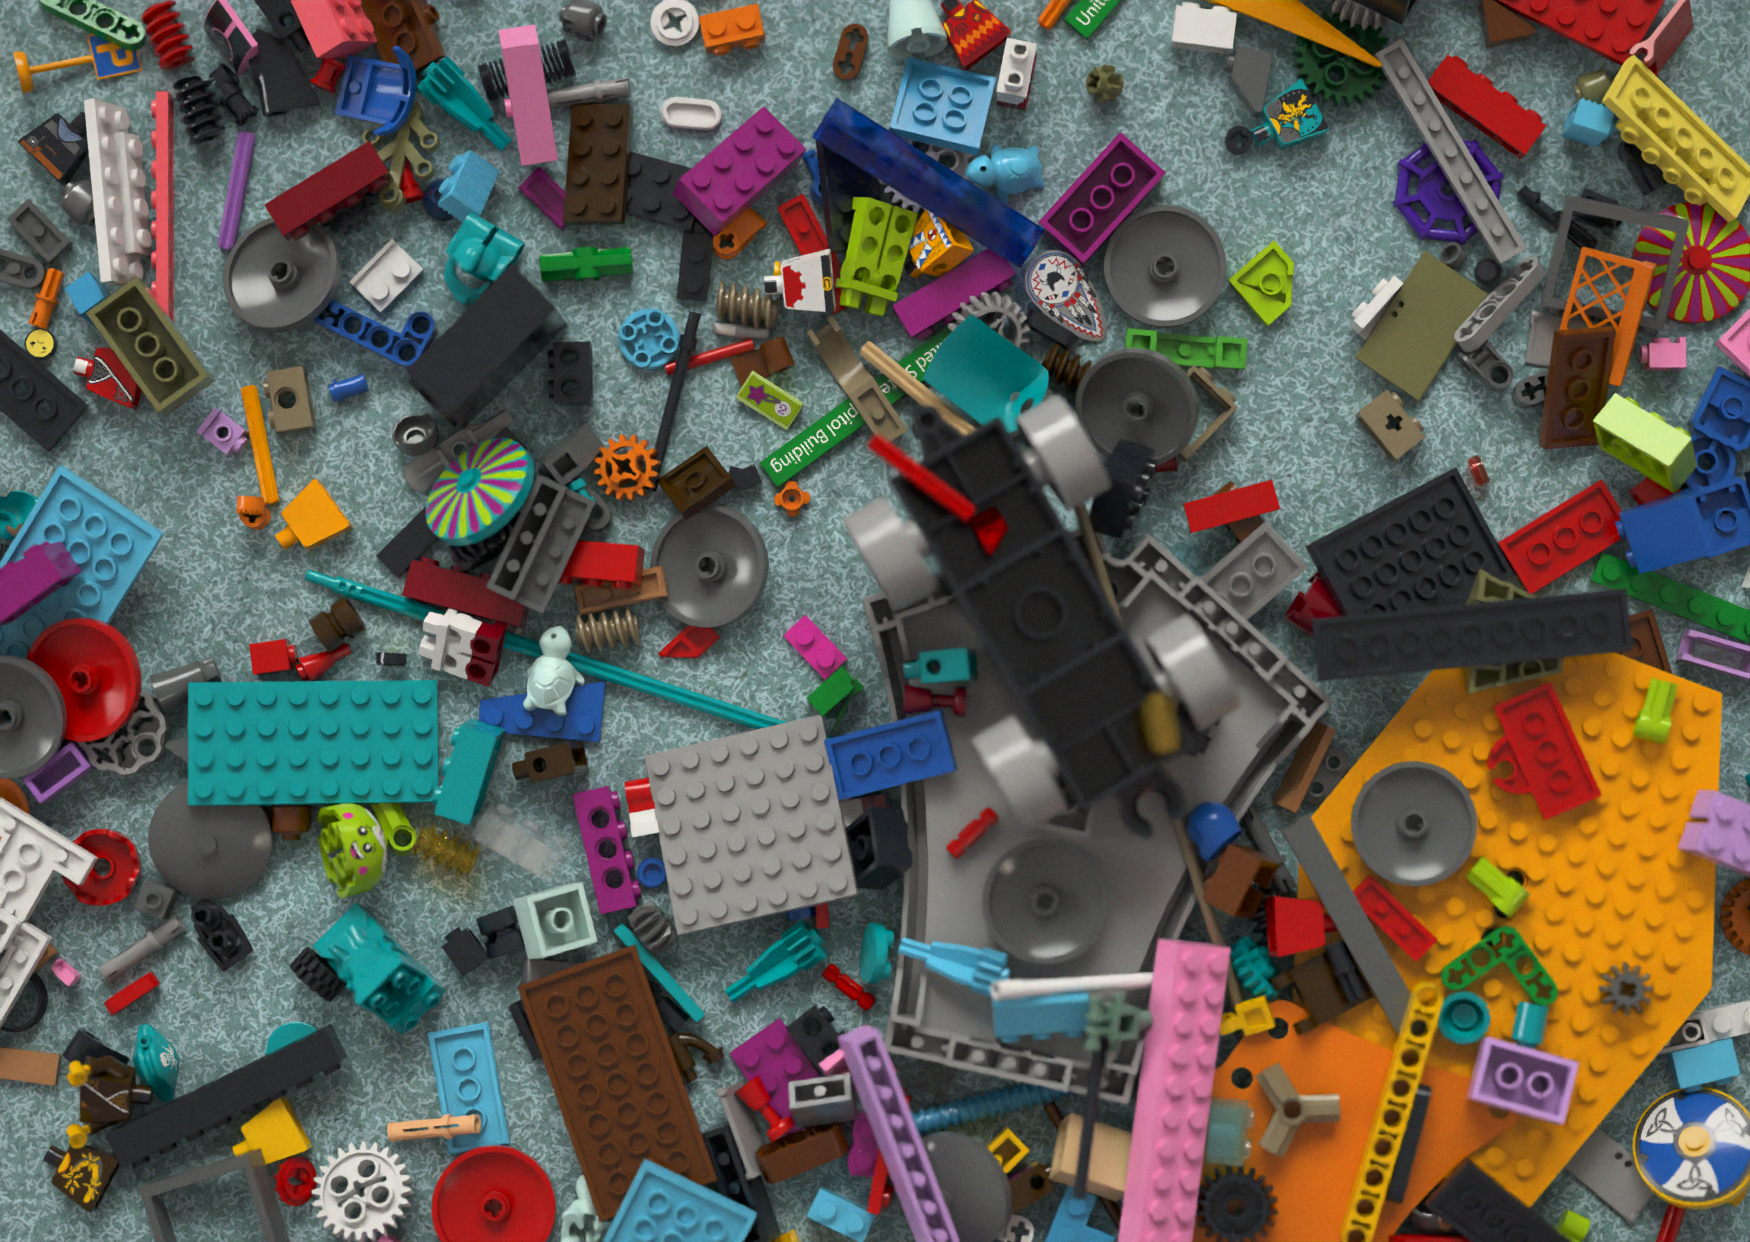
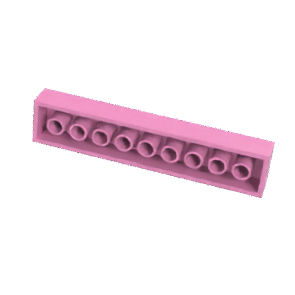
M1158 939L1149 1003L1153 1024L1149 1029H1146L1118 1242H1192L1231 948L1205 942Z

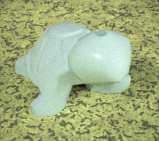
M562 626L550 628L541 636L539 645L543 655L538 657L526 671L529 678L527 697L523 705L528 711L535 710L538 707L553 710L558 716H565L567 714L565 703L574 688V683L583 686L585 681L584 677L565 659L570 652L572 642L567 630Z
M582 1174L575 1185L579 1199L573 1201L567 1211L561 1216L563 1224L560 1242H602L614 1219L612 1217L601 1222L599 1221Z

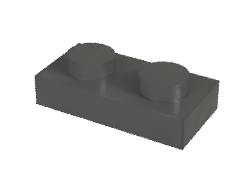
M29 198L6 219L50 264L73 244Z

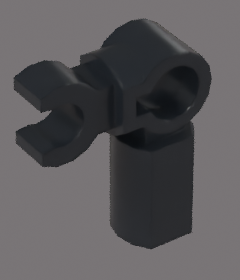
M649 980L648 982L662 1021L673 1032H676L689 1017L668 996L664 998L661 995V987L658 983Z

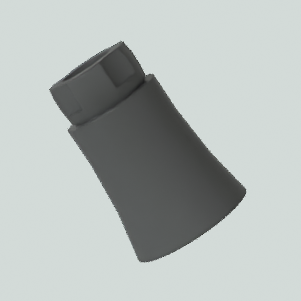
M212 657L200 663L195 661L170 671L149 675L155 694L166 715L188 702V682H223Z

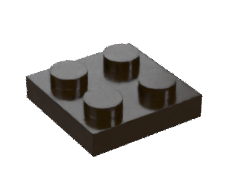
M707 446L657 480L662 490L685 520H688L737 486Z

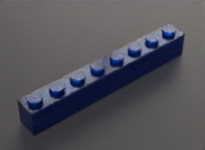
M838 98L835 99L812 136L1018 268L1023 266L1044 231V228Z

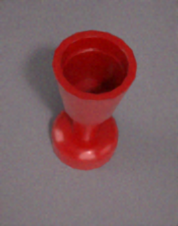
M759 1074L735 1092L754 1112L759 1110L769 1123L771 1128L767 1131V1137L771 1143L795 1125L794 1120L789 1116L781 1119L769 1104L771 1097Z

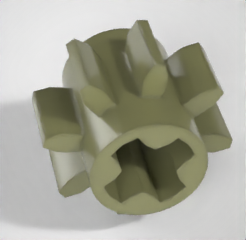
M1103 64L1102 67H1093L1094 71H1091L1086 78L1087 93L1095 95V102L1106 103L1108 100L1115 101L1116 97L1123 90L1122 74L1115 73V66Z

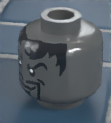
M571 0L568 5L565 4L562 7L559 20L562 22L566 35L590 42L603 34L607 16L603 14V9L599 4L587 0Z

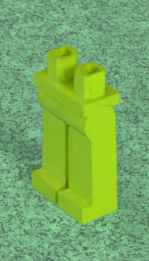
M853 197L852 210H855L852 229L846 259L841 267V278H837L835 287L842 289L840 306L859 309L863 295L868 297L864 312L874 316H884L888 301L896 302L898 293L895 290L899 284L918 213L869 197Z

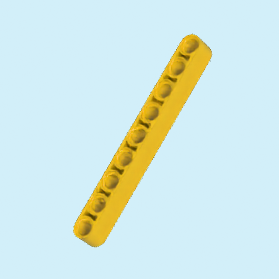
M1430 982L1418 983L1411 992L1340 1229L1342 1242H1348V1235L1353 1230L1363 1232V1238L1360 1242L1372 1241L1443 1004L1441 991ZM1425 990H1432L1435 994L1433 1002L1428 1005L1420 1004V994ZM1416 1020H1423L1426 1023L1424 1032L1419 1035L1412 1034L1410 1031L1411 1024ZM1407 1050H1414L1417 1053L1415 1062L1409 1065L1403 1064L1401 1061L1403 1053ZM1398 1080H1405L1408 1083L1406 1092L1400 1095L1393 1093L1392 1087L1394 1083ZM1389 1110L1399 1112V1118L1394 1124H1386L1383 1121L1385 1113ZM1380 1140L1390 1142V1148L1384 1154H1378L1374 1151L1376 1143ZM1378 1170L1381 1172V1178L1377 1183L1369 1184L1365 1181L1369 1171ZM1369 1200L1372 1202V1208L1368 1213L1362 1214L1356 1211L1360 1201Z

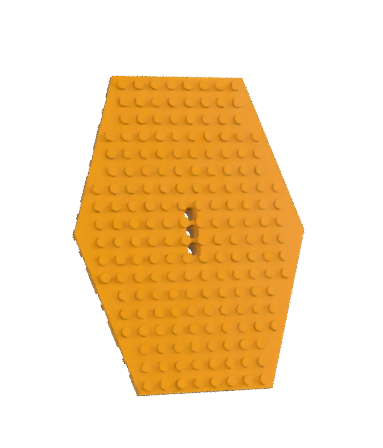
M1617 653L1564 657L1562 673L1469 694L1466 692L1462 667L1432 670L1311 816L1312 821L1352 891L1370 874L1438 939L1415 962L1366 914L1410 993L1418 983L1430 982L1441 991L1443 1000L1455 992L1461 993V991H1465L1467 993L1470 991L1472 994H1477L1480 998L1482 997L1490 1009L1491 1019L1489 1021L1491 1023L1488 1026V1031L1478 1041H1473L1472 1044L1466 1043V1045H1463L1462 1043L1456 1044L1454 1041H1449V1038L1444 1037V1034L1440 1032V1028L1436 1024L1425 1064L1472 1077L1481 1039L1490 1037L1517 1045V1040L1511 1038L1517 1003L1522 1001L1537 1004L1528 996L1504 961L1498 963L1461 990L1448 989L1442 983V968L1483 939L1484 933L1488 929H1497L1501 926L1514 928L1555 982L1558 988L1556 1000L1549 1005H1543L1549 1007L1543 1044L1536 1043V1047L1533 1050L1579 1062L1564 1124L1555 1125L1520 1115L1519 1120L1512 1127L1467 1156L1530 1207L1709 993L1712 987L1716 864L1680 850L1678 847L1687 822L1705 824L1708 822V819H1695L1689 816L1697 791L1714 790L1719 792L1722 693ZM1651 678L1678 685L1670 713L1672 718L1671 726L1665 744L1633 736L1636 719L1640 709H1643ZM1551 681L1602 796L1543 821L1531 792L1520 795L1507 793L1492 782L1496 778H1509L1513 771L1511 764L1507 761H1500L1494 769L1487 770L1486 763L1488 752L1493 744L1505 735L1492 706ZM1401 762H1426L1447 770L1465 786L1476 810L1477 834L1469 856L1453 874L1430 885L1405 886L1382 878L1362 860L1352 838L1351 814L1359 791L1376 773L1388 766ZM1481 857H1484L1505 876L1511 871L1520 873L1522 877L1521 886L1531 894L1511 918L1508 916H1497L1494 909L1495 905L1489 901L1490 898L1465 877ZM1299 863L1297 899L1321 902ZM1323 905V914H1328ZM1339 931L1325 933L1324 946L1295 953L1294 967L1326 951L1324 949L1325 946L1343 940ZM1501 932V940L1495 946H1489L1493 950L1495 958L1501 956V953L1497 951L1501 946L1505 945L1508 948L1513 946L1511 940L1514 938L1512 933L1506 935L1504 932ZM1484 949L1474 951L1472 954L1473 964L1477 967L1486 966L1489 962L1488 952ZM1521 957L1516 962V969L1520 974L1527 975L1533 970V962L1529 957ZM1466 958L1460 961L1464 965L1463 968L1455 971L1453 968L1448 970L1450 976L1447 978V981L1449 983L1454 981L1460 984L1462 982L1460 976L1466 971H1469L1470 977L1476 973L1468 966ZM1623 962L1629 963L1630 973L1635 965L1641 966V971L1637 977L1646 973L1649 974L1650 979L1644 982L1643 986L1649 985L1654 987V991L1643 993V996L1651 999L1650 1004L1639 1000L1638 1003L1642 1007V1012L1637 1013L1633 1006L1630 1005L1631 1012L1629 1016L1623 1015L1622 1005L1616 1013L1612 1012L1611 1006L1614 1000L1608 1004H1603L1602 999L1609 995V992H1600L1598 990L1599 986H1609V982L1601 978L1602 974L1613 977L1614 975L1610 970L1612 965H1615L1620 973H1622L1621 966ZM1358 967L1373 997L1327 1022L1352 1035L1394 1052L1398 1035ZM1539 970L1533 978L1525 980L1527 986L1531 982L1538 988V992L1535 994L1537 998L1542 996L1548 999L1550 997L1548 991L1551 989V986L1549 984L1543 986L1537 978L1543 976ZM1621 982L1619 986L1622 989L1618 988L1619 994H1625L1629 997L1632 994L1630 989H1633V984ZM1293 986V1003L1306 1010ZM1423 991L1419 997L1420 1004H1431L1435 998L1434 991ZM1407 1050L1403 1053V1056L1416 1060L1417 1053L1414 1050ZM1489 1106L1490 1114L1495 1118H1504L1509 1114V1111ZM1461 1162L1454 1169H1452L1440 1182H1438V1184H1442L1450 1176V1174L1461 1164Z

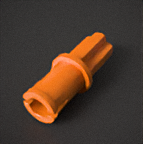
M54 268L47 270L40 294H35L37 300L28 324L48 329L55 304H59L56 299L64 278L62 271Z

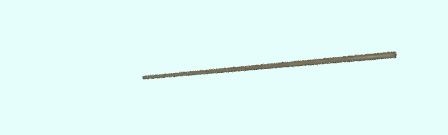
M1085 503L1076 507L1074 512L1097 582L1122 622ZM1166 762L1163 766L1168 776L1172 778L1168 763ZM1185 817L1182 820H1173L1212 944L1226 947L1213 905L1202 900L1205 893L1203 891L1205 879L1193 841L1189 839L1187 834ZM1229 958L1226 989L1233 1011L1236 1014L1235 1005L1243 1002V998ZM1241 1028L1239 1030L1243 1038L1245 1033L1243 1031V1028Z

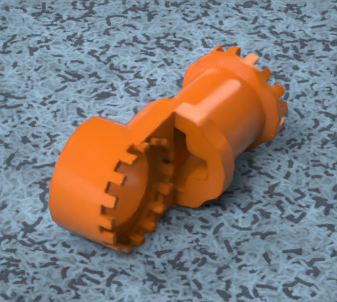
M237 496L236 513L239 514L240 520L247 527L259 530L269 524L271 512L264 505L265 498ZM258 514L261 515V517L256 518L254 523V520L249 518L248 515Z

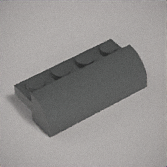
M539 475L486 588L544 614L596 502Z

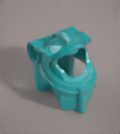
M470 212L445 251L450 257L445 264V271H443L444 280L454 299L461 302L464 306L473 304L511 265L516 267L521 263L525 242L475 213ZM456 266L467 274L488 282L480 288H470L459 280L456 274Z

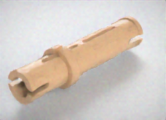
M445 1114L442 1118L397 1123L390 1122L387 1133L390 1142L443 1136L445 1139H453L455 1135L479 1134L481 1131V1119L478 1114L455 1117L452 1114ZM459 1124V1127L440 1129V1126ZM425 1127L429 1128L428 1130L410 1132V1129Z

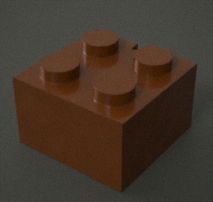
M1229 843L1228 847L1223 848L1218 856L1217 863L1219 865L1214 875H1210L1204 884L1203 891L1205 893L1202 900L1233 917L1253 919L1265 894L1251 887V884L1255 882L1268 889L1280 863L1250 847Z

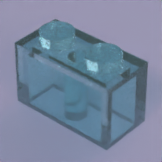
M1211 1096L1205 1155L1206 1163L1243 1166L1244 1158H1250L1251 1140L1246 1139L1247 1127H1253L1254 1109L1249 1108L1248 1100Z

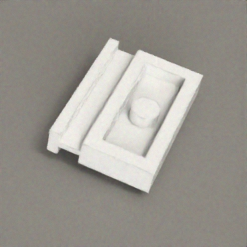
M391 239L349 282L382 314L418 278L424 269Z

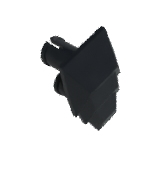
M201 899L190 907L192 911L191 919L199 935L198 941L223 972L254 951L233 914L229 915L222 905L218 907L210 899Z

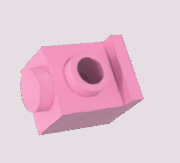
M1679 337L1674 340V343H1671L1670 338H1654L1652 343L1640 345L1638 360L1639 363H1644V371H1681L1686 368V337Z

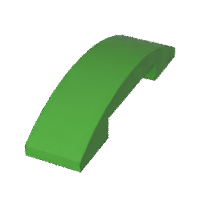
M1127 328L1125 348H1143L1158 352L1174 361L1178 366L1192 367L1195 365L1199 368L1202 366L1213 369L1245 370L1248 339L1158 333L1155 330Z

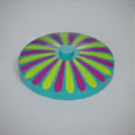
M509 438L488 439L460 454L445 468L429 494L426 505V520L431 531L443 542L455 546L473 544L497 532L517 513L529 494L534 478V463L530 454L517 441Z

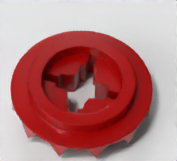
M288 1157L286 1162L278 1165L279 1172L273 1176L276 1180V1187L273 1190L278 1193L279 1201L286 1203L287 1206L297 1207L307 1203L313 1196L312 1190L316 1189L317 1185L314 1178L317 1175L314 1166L306 1158ZM294 1177L302 1183L293 1185L289 1183V1178Z

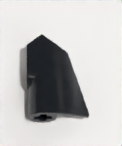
M257 28L252 37L258 44V54L249 59V65L254 84L258 88L263 116L274 117L287 114L292 108L320 105L321 102L289 44Z

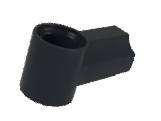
M1625 141L1619 143L1617 147L1618 158L1626 164L1643 196L1668 183L1663 178L1662 170L1656 164L1644 161L1641 150L1639 156L1634 157L1628 151L1629 143Z

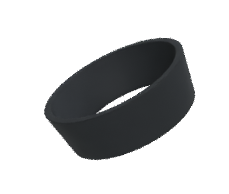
M33 972L29 978L38 993V1006L35 1014L22 1026L15 1028L1 1027L0 1030L13 1033L23 1032L35 1026L44 1016L48 1004V994L44 982L36 973Z

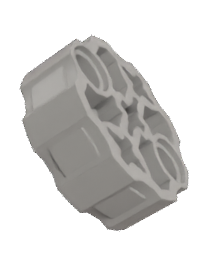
M141 689L139 700L146 699L144 704L150 712L137 711L139 708L137 705L134 714L125 724H128L126 728L130 732L128 736H120L121 730H118L108 736L104 743H96V740L78 742V746L83 748L89 758V762L101 771H110L120 775H135L142 773L144 769L161 760L167 751L165 744L171 731V722L169 715L164 713L156 696L147 690ZM144 718H153V721L144 722L139 730H137V727ZM151 739L156 745V750L151 756H146L143 752V744ZM127 742H129L128 746H127V747L125 748V750L123 751V752H124V755H125V761H124L123 755H122V753H121V750L123 749V747L125 746V744H126ZM98 749L110 750L109 756L112 757L111 759L114 762H102L104 756L100 754L101 752Z

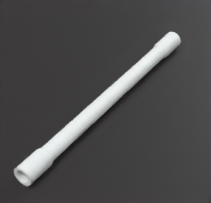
M1154 972L1027 981L1019 979L993 981L991 994L994 1000L1020 999L1026 996L1152 988Z

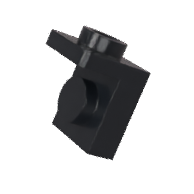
M1586 188L1581 195V198L1619 205L1618 201ZM1573 211L1572 214L1573 219L1600 229L1603 235L1610 237L1613 230H1617L1622 223L1620 220Z

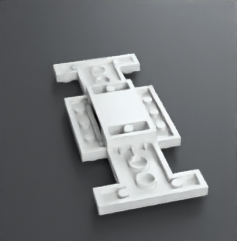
M0 797V836L2 837L0 840V954L2 950L7 949L0 961L1 1029L53 938L27 922L56 871L76 884L83 885L98 857Z

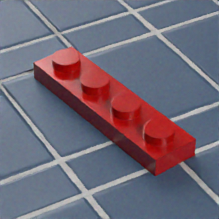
M804 193L776 207L801 256L828 249L827 237ZM831 252L836 303L835 311L831 313L834 316L848 308L840 306L842 289L835 287L837 278H841L842 265L835 252Z

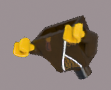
M109 1055L100 1058L86 1056L83 1066L78 1061H74L69 1065L71 1073L67 1075L70 1084L76 1087L80 1086V1122H84L82 1127L78 1124H71L67 1128V1134L70 1137L69 1143L73 1148L83 1147L87 1142V1134L92 1136L109 1126L129 1120L135 1104L151 1105L153 1087L136 1085V1069L133 1066L125 1065Z

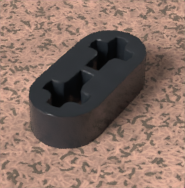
M1029 309L1026 314L1027 319L1023 323L1029 325V329L1053 343H1058L1061 348L1069 349L1072 352L1079 337L1041 313Z

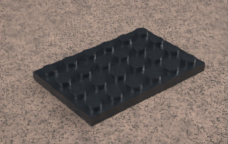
M1456 467L1305 546L1342 616L1460 605L1469 599L1479 570H1483L1502 581L1514 575Z

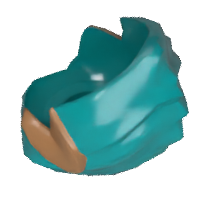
M12 489L7 495H0V538L7 540L15 539L39 498L28 492Z

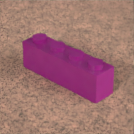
M996 243L892 306V310L910 340L918 338L919 341H922L935 333L933 327L942 322L945 325L953 323L956 319L952 316V313H959L963 310L960 307V303H965L969 306L971 304L970 296H975L980 300L981 292L989 294L996 290L1000 294L1013 286L1011 280L1015 278L1016 273Z

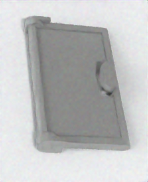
M1531 310L1529 315L1530 330L1524 364L1549 368L1554 331L1560 330L1563 316ZM1570 318L1568 323L1570 329L1589 328L1583 319ZM1591 321L1592 324H1593V326L1596 325L1597 323H1599V322ZM1604 324V325L1600 326V327H1611V328H1613V329L1615 330V328H1614L1612 325Z
M742 1080L731 1086L719 1088L715 1093L717 1097H720L747 1172L745 1176L748 1180L762 1174L755 1152L766 1143L755 1112L735 1094L738 1089L744 1086Z
M1598 1126L1563 1167L1625 1218L1624 1220L1628 1224H1631L1638 1217L1639 1211L1654 1195L1642 1180L1636 1167L1634 1156Z

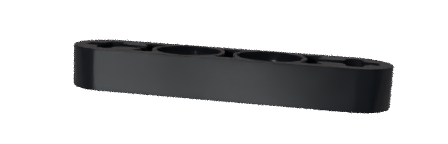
M1418 1084L1387 1187L1386 1201L1402 1204L1431 1097V1086Z

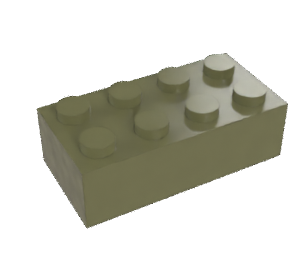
M135 277L86 313L156 411L163 416L169 415L215 381L150 289L138 277Z

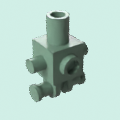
M1113 992V999L1110 1003H1103L1105 1002L1104 997L1089 996L1090 1011L1086 1012L1085 1018L1090 1020V1025H1085L1084 1032L1088 1033L1085 1048L1100 1050V1037L1109 1039V1050H1121L1122 1040L1138 1039V1029H1149L1152 1026L1153 1016L1151 1012L1125 1004V993Z

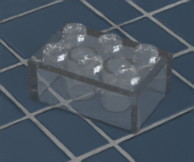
M499 803L498 806L489 805L472 833L471 838L548 883H557L575 852L569 848L571 842L558 834H552L551 837L543 833L545 827L530 818H526L525 821L520 820L516 817L518 811L504 803Z

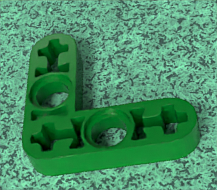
M1501 926L1446 964L1441 971V981L1448 989L1461 990L1498 963L1504 961L1535 1003L1549 1005L1556 1000L1558 995V988L1521 935L1509 926ZM1501 932H1504L1506 935L1512 933L1514 936L1511 940L1513 946L1511 948L1505 945L1497 949L1501 956L1495 958L1493 950L1485 943L1491 940L1492 945H1495L1501 940L1499 936ZM1478 949H1484L1489 954V962L1484 967H1477L1472 962V954ZM1521 957H1529L1533 962V970L1527 975L1520 974L1516 969V962ZM1466 958L1468 966L1476 973L1470 977L1469 971H1466L1460 976L1462 980L1460 984L1454 981L1449 983L1447 981V978L1450 976L1448 970L1451 968L1455 971L1460 970L1464 967L1460 961ZM1539 970L1543 974L1542 977L1537 978L1543 986L1548 984L1551 986V989L1548 991L1550 995L1548 999L1542 996L1537 998L1535 995L1538 992L1536 985L1531 982L1527 986L1525 980L1533 978Z

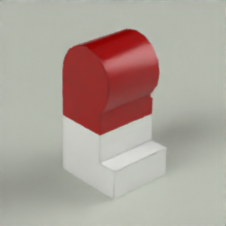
M649 777L625 781L632 837L658 833L659 826L658 820L655 817V803L652 798Z

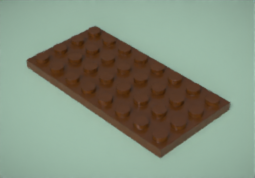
M635 944L517 986L600 1222L615 1217L644 1158L701 1186L717 1180L701 1134L702 1132Z

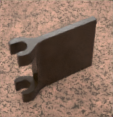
M1343 942L1352 965H1356L1345 942ZM1326 951L1270 979L1275 991L1292 983L1309 1015L1293 1024L1298 1036L1313 1030L1373 997L1358 967L1354 968V971L1364 992V997L1352 1003L1347 1001L1337 976L1333 977L1335 972Z

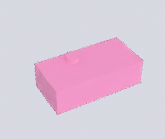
M535 24L498 30L510 99H504L507 118L513 117L521 166L556 161L558 157Z

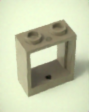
M1193 365L1186 374L1224 412L1191 446L1187 444L1177 455L1184 463L1238 408L1234 404L1236 398L1227 389L1222 388L1220 390L1212 383L1214 377L1202 366L1198 369Z

